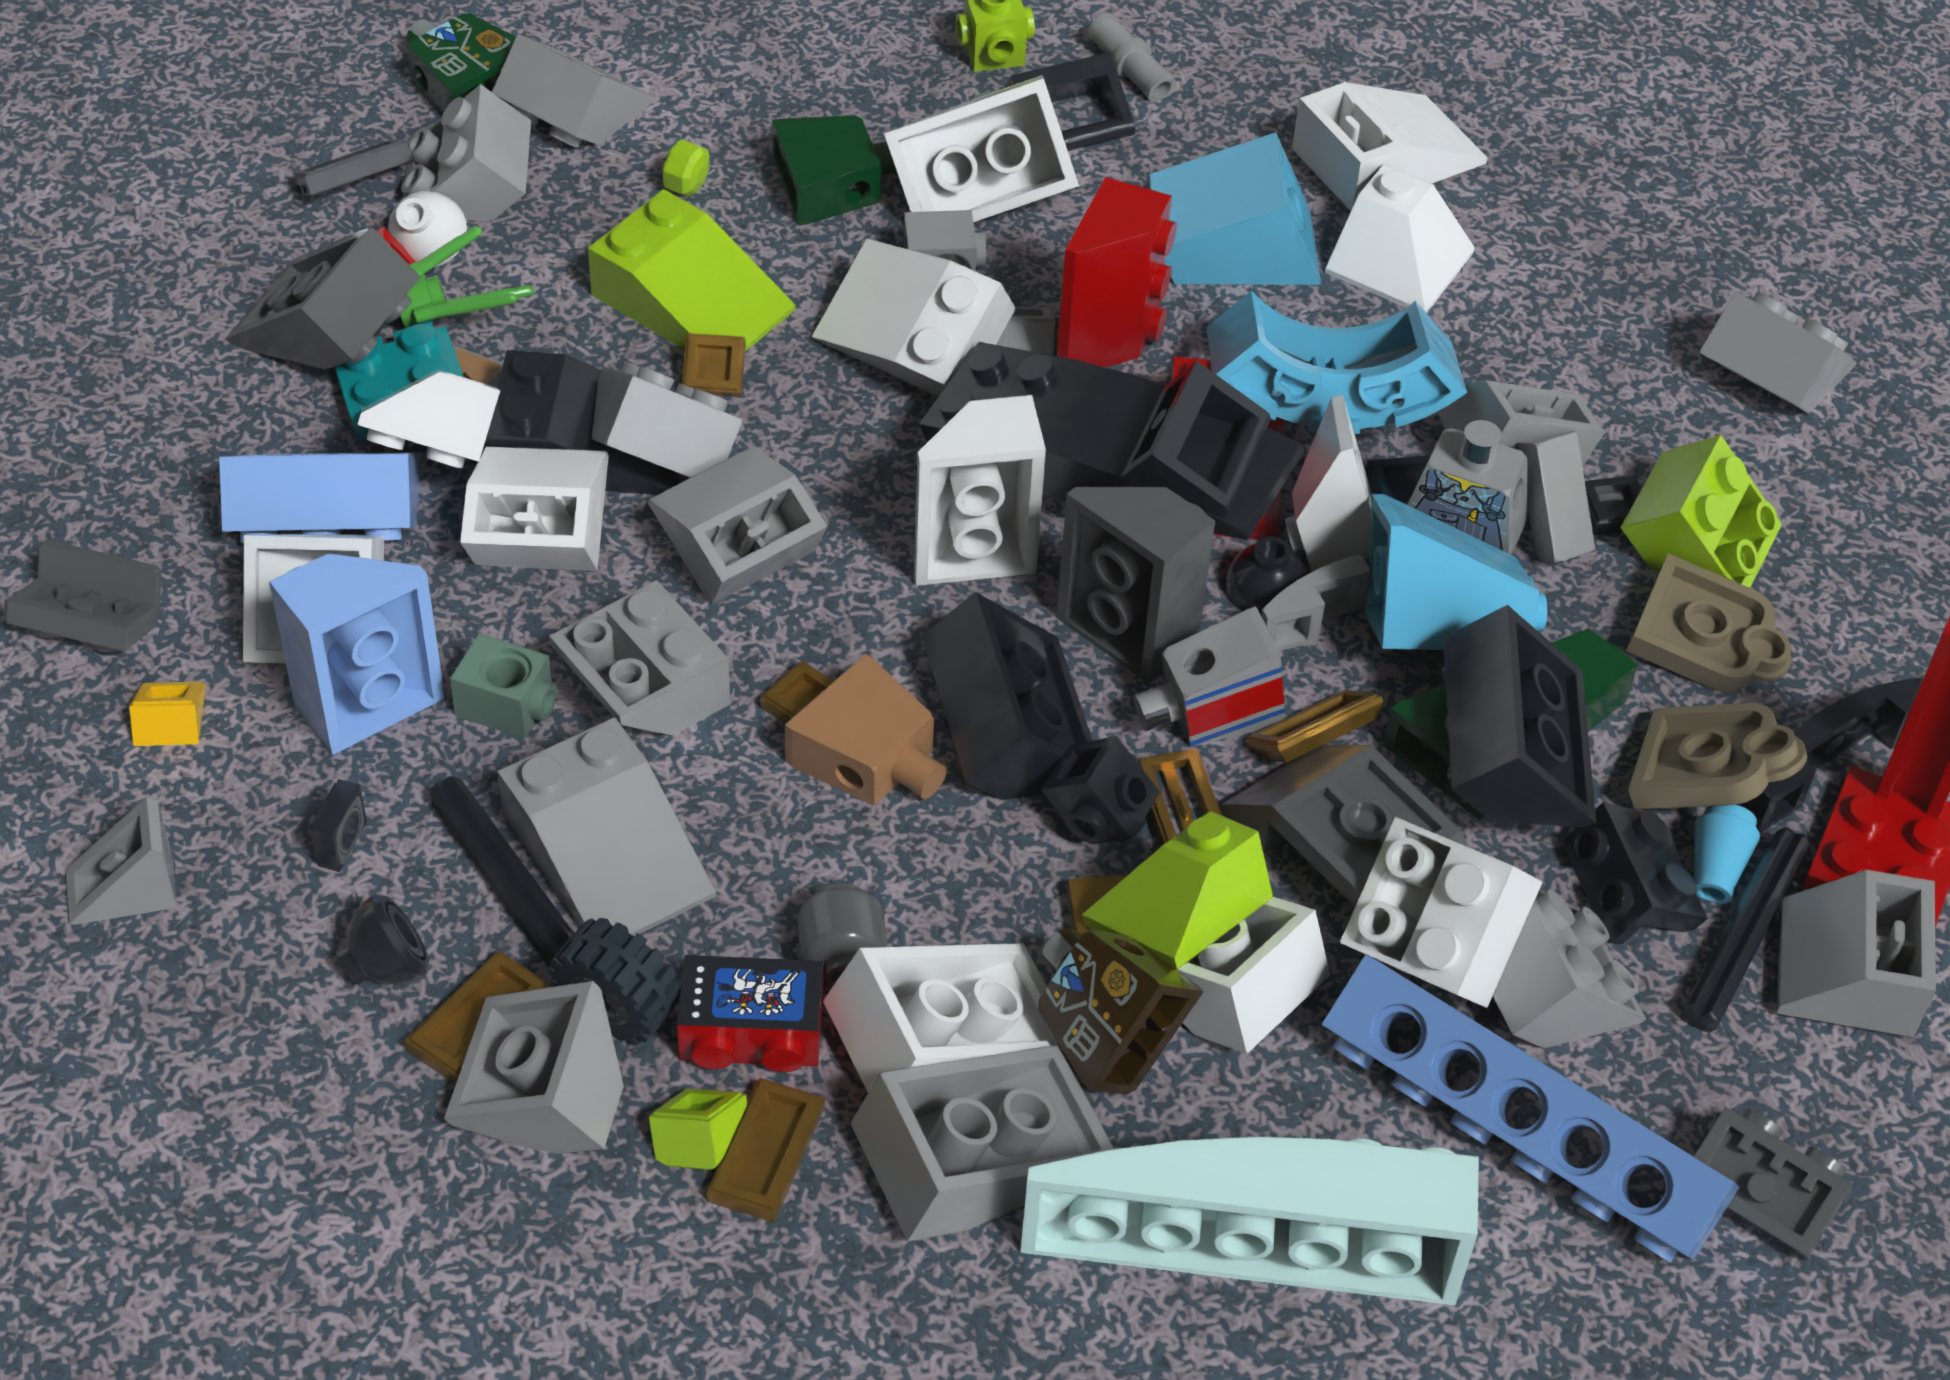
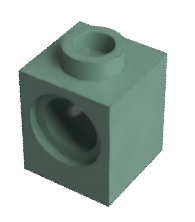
M480 633L450 678L456 717L524 739L537 719L541 721L548 719L557 698V686L552 684L549 655Z

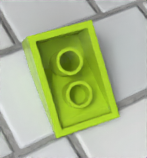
M665 189L657 193L588 247L591 296L684 350L686 333L745 337L746 352L796 310V305L706 212Z

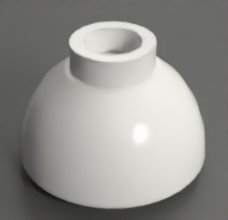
M420 191L406 196L395 206L389 218L388 231L407 250L409 255L418 262L455 237L466 232L467 224L461 208L450 198L437 192ZM457 253L450 256L449 258H447L435 267H439L446 264L451 259H453L457 255Z

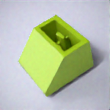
M1717 435L1663 451L1624 520L1621 529L1650 568L1659 571L1667 554L1670 553L1750 588L1782 523L1772 504L1766 501L1748 475L1742 460L1735 456L1722 435Z

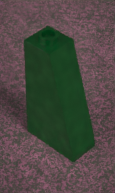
M1588 628L1554 641L1552 644L1583 670L1589 732L1627 701L1638 664L1626 656L1620 648L1608 643ZM1446 685L1438 686L1398 702L1391 708L1383 746L1474 817L1481 820L1485 816L1468 802L1461 801L1454 794L1448 781L1447 772L1450 767L1449 736L1445 728V718L1448 716Z

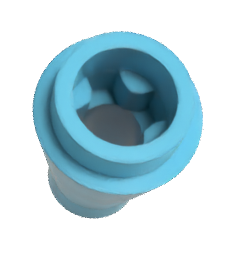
M1739 805L1707 806L1704 815L1699 816L1695 820L1694 881L1697 886V897L1720 904H1727L1731 901L1734 888L1760 840V833L1756 828L1757 819L1746 808Z

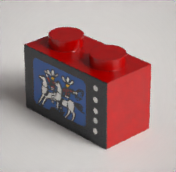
M684 955L677 1020L679 1061H693L696 1065L706 1069H722L732 1063L763 1064L766 1068L776 1072H793L802 1066L819 1067L823 1011V961Z

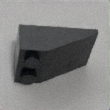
M516 350L506 351L497 387L500 393L486 436L487 447L607 451L609 457L605 491L659 495L672 488L675 471L591 439L598 378L601 369L565 354Z

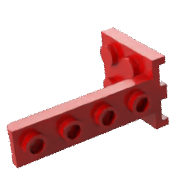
M1950 615L1883 776L1852 765L1850 766L1803 885L1804 888L1811 889L1864 870L1935 881V926L1950 888V802L1946 801L1950 793Z

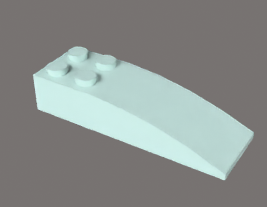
M1279 1137L1182 1140L1097 1152L1029 1167L1020 1253L1456 1305L1478 1235L1479 1157L1459 1155L1448 1149L1438 1147L1417 1150L1383 1146L1370 1139L1341 1141Z

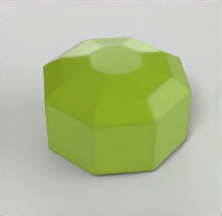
M683 139L678 140L668 151L662 168L664 187L686 196L695 194L705 184L710 170L709 150Z

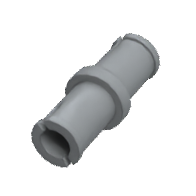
M1112 13L1102 14L1091 23L1087 33L1088 37L1104 53H1111L1117 73L1121 78L1127 76L1146 95L1151 103L1172 94L1176 86V80L1151 56V47L1142 38H1134Z

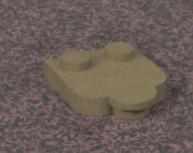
M1670 553L1667 554L1658 572L1626 649L1631 654L1721 692L1738 691L1748 685L1751 679L1757 681L1777 680L1788 672L1792 662L1790 642L1780 630L1773 627L1776 613L1773 605L1764 595Z
M1760 703L1655 708L1628 791L1634 809L1663 808L1672 810L1681 807L1741 804L1760 795L1769 782L1784 780L1800 771L1807 761V752L1803 741L1796 737L1790 728L1777 725L1774 712L1768 706Z

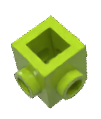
M964 0V14L956 15V34L959 45L966 47L973 70L982 71L1025 66L1027 39L1034 38L1035 33L1034 16L1031 7H1024L1021 0ZM1001 41H1005V42L1002 43V44L996 45L997 43H999V42H1001Z

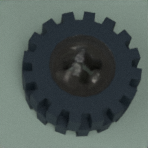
M591 918L579 927L550 962L548 974L553 977L550 982L553 987L593 981L601 988L612 1037L621 1042L626 1038L631 1045H639L641 1041L645 1043L680 1001L681 982L674 979L677 973L673 966L664 964L662 961L665 956L657 948H649L646 945L647 939L639 933L633 936L628 932L627 926L617 922L612 926L608 919L599 918L595 921Z

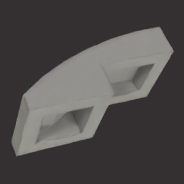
M1361 554L1336 561L1303 576L1285 588L1265 606L1261 617L1279 651L1318 641L1323 619L1364 609L1371 570Z

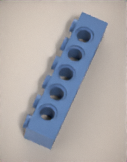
M1367 954L1363 957L1322 1023L1324 1027L1339 1035L1332 1048L1367 1070L1374 1059H1377L1397 1072L1390 1085L1427 1107L1433 1096L1457 1111L1450 1120V1123L1486 1145L1491 1136L1495 1134L1517 1149L1510 1161L1547 1184L1554 1172L1578 1187L1571 1200L1607 1223L1615 1211L1640 1226L1633 1239L1670 1263L1678 1251L1693 1260L1695 1259L1739 1189V1186L1732 1180ZM1402 1019H1416L1421 1029L1418 1044L1407 1053H1394L1389 1042L1391 1029ZM1463 1055L1476 1056L1481 1068L1477 1083L1468 1090L1454 1091L1448 1082V1069L1451 1063ZM1523 1092L1536 1093L1541 1102V1115L1538 1121L1527 1129H1514L1507 1118V1108L1513 1097ZM1583 1130L1597 1131L1603 1141L1601 1158L1591 1167L1575 1168L1567 1155L1570 1139L1576 1133ZM1642 1169H1657L1663 1174L1666 1181V1192L1663 1199L1657 1205L1650 1208L1637 1207L1631 1201L1628 1192L1631 1178Z

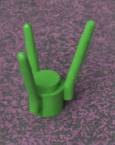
M474 226L422 260L409 264L421 278L408 292L407 295L412 301L400 317L407 328L444 316L511 305L517 301V298L532 295L534 288L526 285L447 300L438 275L427 278L425 273L480 237L482 234L481 228Z

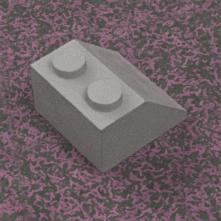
M519 33L492 90V93L509 102L510 106L531 120V125L537 126L539 120L542 119L552 124L549 135L579 148L582 139L597 145L602 144L655 99V97L570 54Z

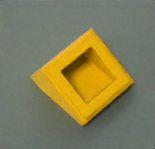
M201 681L143 683L140 685L129 706L133 746L199 744L206 684Z

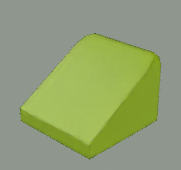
M690 1088L683 1090L649 1116L655 1159L666 1166L709 1170L717 1167L723 1159L746 1109V1094Z

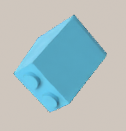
M1276 132L1150 174L1151 190L1172 195L1169 220L1177 222V230L1173 246L1168 256H1165L1164 264L1172 266L1171 278L1174 284L1321 285L1310 209Z
M1372 494L1367 561L1371 575L1364 608L1365 616L1382 649L1444 650V637L1506 605H1509L1537 631H1544L1547 621L1546 596L1544 593H1539V589L1534 584L1533 577L1526 573L1515 556L1385 494Z

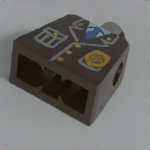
M1066 928L1053 934L1044 945L1043 957L1057 973L1040 996L1038 1010L1088 1090L1129 1094L1138 1088L1204 991L1196 983L1129 936L1090 929L1080 937L1075 930Z

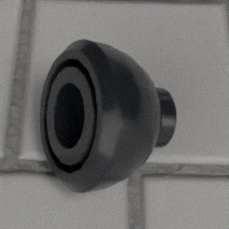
M1267 536L1259 539L1256 543L1248 546L1236 555L1228 567L1224 588L1228 599L1239 610L1243 612L1256 606L1262 616V610L1275 596L1292 583L1307 575L1308 572L1302 559L1284 539Z
M373 894L356 910L348 926L346 945L336 951L338 961L343 970L357 985H360L367 979L383 984H403L414 981L428 972L429 956L414 925L391 898L380 894Z

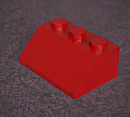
M1104 178L1065 249L1057 356L1109 367L1139 358L1148 340L1158 342L1167 317V309L1160 307V300L1164 298L1172 274V266L1164 264L1165 256H1168L1171 251L1177 230V222L1169 220L1172 195L1112 178Z

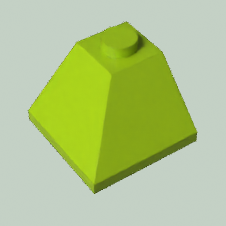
M1212 811L1208 812L1203 817L1194 820L1188 828L1161 846L1082 914L1084 925L1093 930L1129 936L1178 970L1273 898L1259 832Z

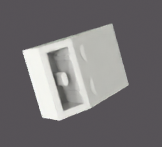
M1344 82L1299 98L1292 149L1350 211L1359 193L1383 164L1432 184L1479 167L1487 162V156L1426 95Z

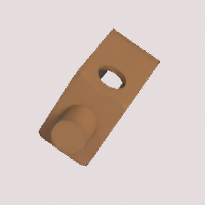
M867 654L861 657L785 724V762L873 806L899 783L922 799H928L940 788L947 771L944 765L929 756L933 752L934 719L930 711Z

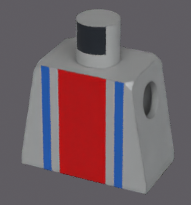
M1256 606L1167 647L1161 654L1165 684L1133 695L1136 712L1145 731L1178 721L1190 747L1265 729L1286 718L1281 653Z

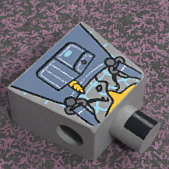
M1475 420L1468 423L1464 432L1454 428L1443 430L1407 505L1512 555L1527 521V456L1520 450L1500 444L1502 436L1500 429L1494 423L1486 420Z

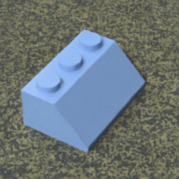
M421 452L263 454L219 457L222 532L240 531V543H244V535H278V530H302V534L340 535V529H364V535L384 536V540H401L402 528L416 526Z
M328 553L303 566L295 567L286 574L269 581L294 706L332 755L445 699L428 576L421 566Z

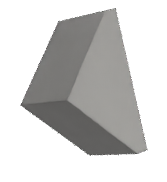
M146 796L66 869L69 924L76 925L177 908L172 852L158 800Z

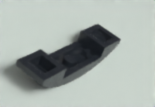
M1923 678L1898 680L1858 691L1824 708L1800 726L1794 734L1805 745L1807 761L1796 774L1784 780L1769 782L1765 790L1758 795L1752 813L1757 819L1756 828L1759 833H1762L1803 806L1817 768L1867 736L1873 734L1890 750L1893 749Z

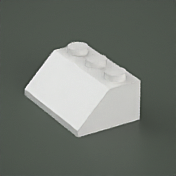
M1032 395L969 401L918 451L914 581L916 586L1036 573L1046 448Z

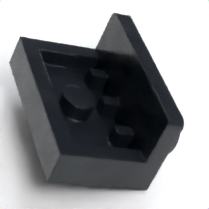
M1602 802L1595 809L1596 823L1585 828L1576 827L1564 839L1563 847L1590 906L1609 933L1608 943L1623 944L1644 924L1678 932L1696 930L1708 919L1696 895V883L1692 876L1683 868L1671 843V832L1658 815Z

